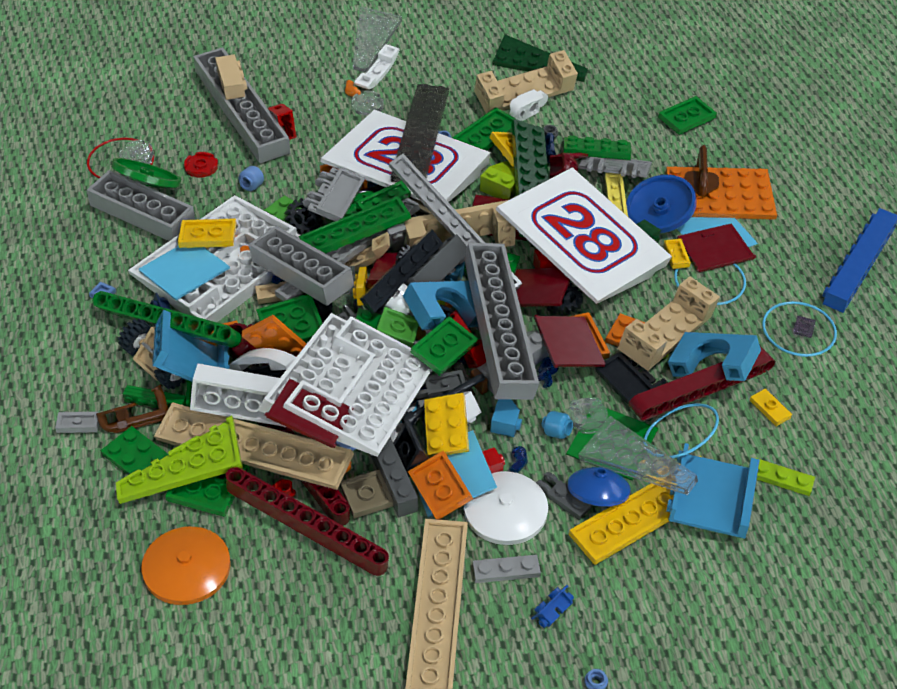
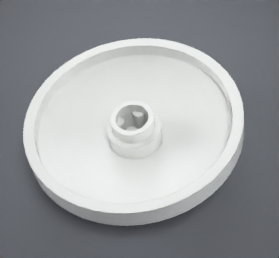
M506 471L492 473L497 488L479 495L464 504L466 522H468L469 527L479 537L495 544L514 545L530 540L541 531L547 520L548 502L545 493L536 482L522 474Z

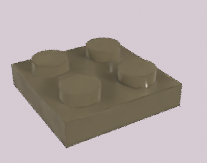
M380 470L346 479L340 483L353 518L394 506V501Z

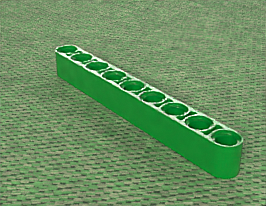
M104 291L97 292L92 300L94 306L106 313L131 320L141 319L152 326H155L162 311L166 310L171 312L170 328L230 348L237 347L241 342L239 332L228 325Z

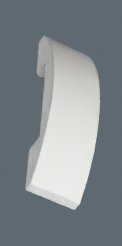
M385 44L379 51L376 62L366 74H360L355 80L354 85L365 89L375 87L391 69L398 56L399 48Z
M259 348L248 351L229 364V369L243 371L251 364L269 363L271 370H287L296 357L278 349Z

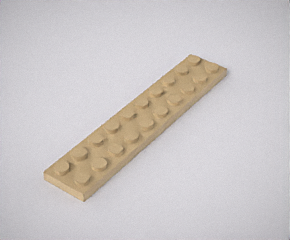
M172 403L154 437L158 441L179 446L195 436H202L209 432L210 427L223 424L228 417L193 411L188 406ZM234 419L242 464L338 490L354 455L351 449L339 446L331 448L313 439Z
M425 519L405 689H453L468 522Z

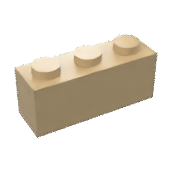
M235 54L215 57L217 72L225 99L245 97L247 83L244 80L240 61L236 60Z

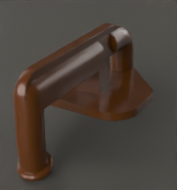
M702 145L699 148L697 164L695 165V167H699V171H688L684 179L692 185L696 194L703 197L719 188V177L715 173L708 172L707 147Z
M160 384L151 390L155 394L159 410L130 417L128 408L138 406L137 403H132L96 413L100 427L108 432L119 433L126 431L131 426L138 428L162 421L168 411L165 394L161 388L162 385ZM115 412L118 421L108 423L106 414Z

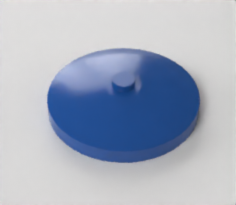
M658 175L642 181L630 192L626 201L628 217L635 224L645 219L661 229L660 233L675 230L685 224L692 217L697 204L692 185L687 180L675 175Z

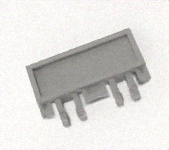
M586 157L582 158L579 168L587 169L588 172L594 170L598 171V173L621 174L624 177L629 175L632 178H647L652 162L636 159L622 160Z
M332 167L330 173L322 171L315 180V184L319 188L318 192L309 191L306 195L307 198L302 201L303 205L306 208L308 207L307 210L333 221L343 219L361 189L365 178L343 168L338 170Z

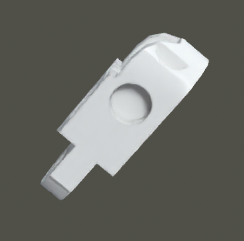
M533 89L517 96L510 103L511 110L509 115L519 121L526 120L539 113L540 107L546 104L548 95L541 90L537 92Z

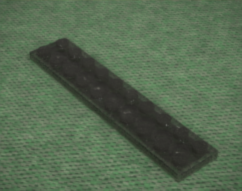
M417 84L397 157L404 154L427 179L449 95V88ZM392 170L391 182L401 181Z

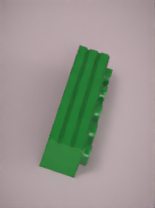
M131 385L126 386L123 392L125 402L159 408L155 394L151 392L152 389ZM164 392L168 409L172 403L186 406L185 395Z

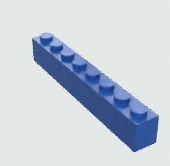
M879 208L876 214L873 213L871 215L870 224L866 223L863 234L860 233L857 238V245H852L849 252L850 255L847 254L843 261L844 265H840L836 272L837 276L832 277L829 284L830 288H825L822 295L825 298L823 305L842 313L845 312L896 228V214Z

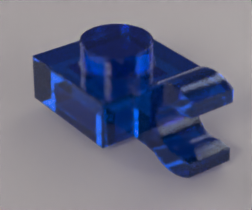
M550 357L543 358L537 371L539 374L537 376L538 381L544 380L543 388L552 385L551 375L555 374L559 367H553Z

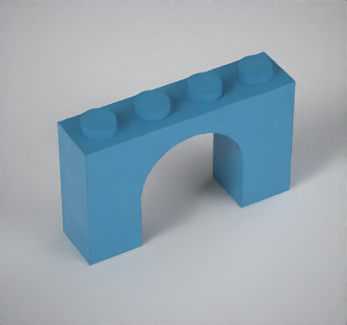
M469 281L412 282L403 294V298L422 330H433L445 319L446 315L437 300L447 302L455 307L468 327H479Z
M685 332L668 360L672 376L684 377L692 374L698 363L705 357L723 353L727 354L722 363L726 380L745 381L761 352L757 335Z

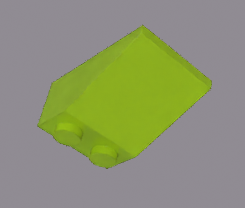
M504 161L489 166L480 176V191L496 198H514L516 196L515 172L510 162Z

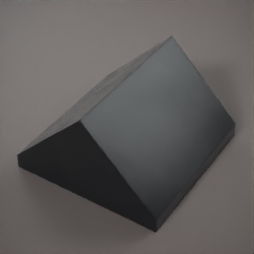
M406 420L393 444L408 477H411L408 471L430 458L418 432L410 420Z

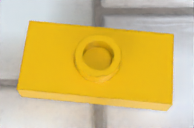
M682 239L664 240L663 246L672 256L670 259L672 269L690 267L691 262Z
M763 389L750 397V402L775 426L791 419L792 413L767 389Z

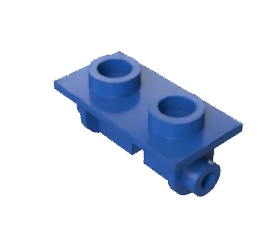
M568 585L561 589L556 587L548 595L551 599L547 603L542 601L534 609L536 613L531 619L533 620L537 617L540 626L543 628L546 626L550 627L560 616L555 611V608L560 613H563L573 603V595L564 591Z

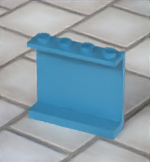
M162 311L155 324L154 367L193 382L197 364L230 368V365H228L230 357L228 355L229 347L219 344L216 347L170 328L171 312Z
M685 443L683 451L679 450L678 454L688 451L689 444ZM690 454L677 457L680 467H675L673 476L674 479H677V482H672L670 495H673V500H668L666 512H670L669 521L745 539L750 523L759 459L751 458L747 468Z

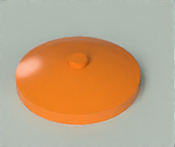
M189 526L170 530L154 540L144 554L141 569L146 587L156 598L170 604L189 605L211 597L223 586L230 572L231 561L225 542L216 533L205 528Z

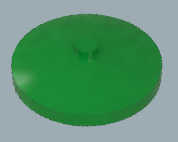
M114 158L111 167L121 175L147 187L177 188L180 187L182 180L181 177L168 170L136 160Z

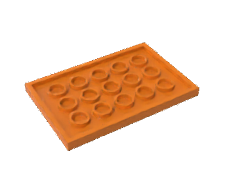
M666 167V175H675L683 179L688 171H699V167ZM708 167V172L718 175L719 188L703 197L695 193L697 204L692 217L777 218L768 169Z

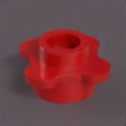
M281 479L273 484V487L291 497H294L296 494L290 480Z

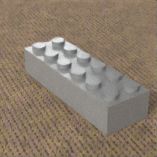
M108 170L87 189L90 206L168 241L179 235L182 220H195L193 206L111 170Z
M277 226L248 244L254 263L326 306L354 286L350 267Z

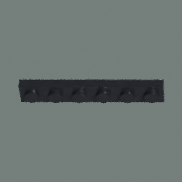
M433 229L420 238L360 298L371 314L375 313L443 244Z

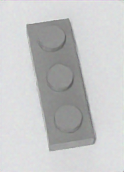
M537 555L473 561L475 583L536 578L541 575Z

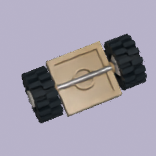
M134 319L132 323H127V327L124 326L122 328L124 331L119 333L118 344L128 354L134 356L133 360L156 381H159L167 389H175V386L179 387L181 382H186L182 377L153 366L155 327H151L144 320Z

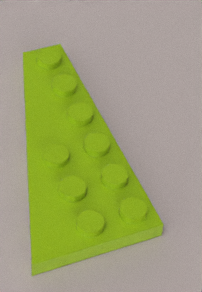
M232 415L226 418V422L210 427V431L204 435L195 436L168 452L169 455L161 460H158V458L151 462L152 465L142 471L136 470L117 481L116 492L119 503L122 504L226 473L233 467L242 469L243 465Z

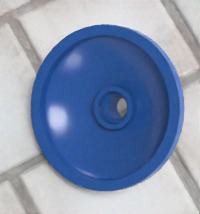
M603 467L580 469L569 477L567 485L569 492L575 498L595 506L622 504L629 498L631 491L629 483L620 474Z

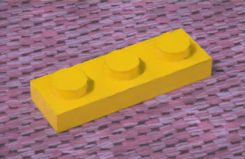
M359 267L358 274H355L356 281H354L353 298L357 299L358 306L364 305L360 298L367 292V267Z

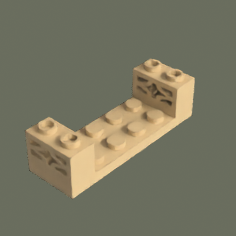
M562 50L549 55L547 67L498 81L492 71L478 74L474 92L487 114L496 107L502 111L510 109V103L514 98L533 89L537 92L543 91L548 97L574 90L578 73L566 52Z
M508 200L456 209L457 213L479 236L493 234L496 244H505V247L515 245L516 228L496 211L497 206ZM433 214L411 217V219L404 222L406 227L405 247L409 245L411 248L431 229H433L442 242L452 237Z
M689 276L679 285L673 301L647 322L642 323L636 319L625 327L617 349L647 371L650 370L677 347L685 332H695L711 318L720 296Z

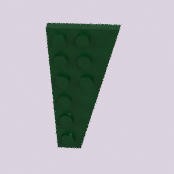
M504 34L493 60V65L529 72L547 67L551 53ZM571 62L578 73L576 81L585 82L588 68Z

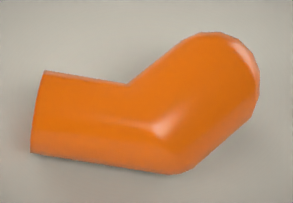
M352 80L346 81V95L358 98L361 91L354 86Z

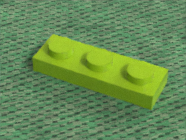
M759 459L757 480L810 496L815 476Z

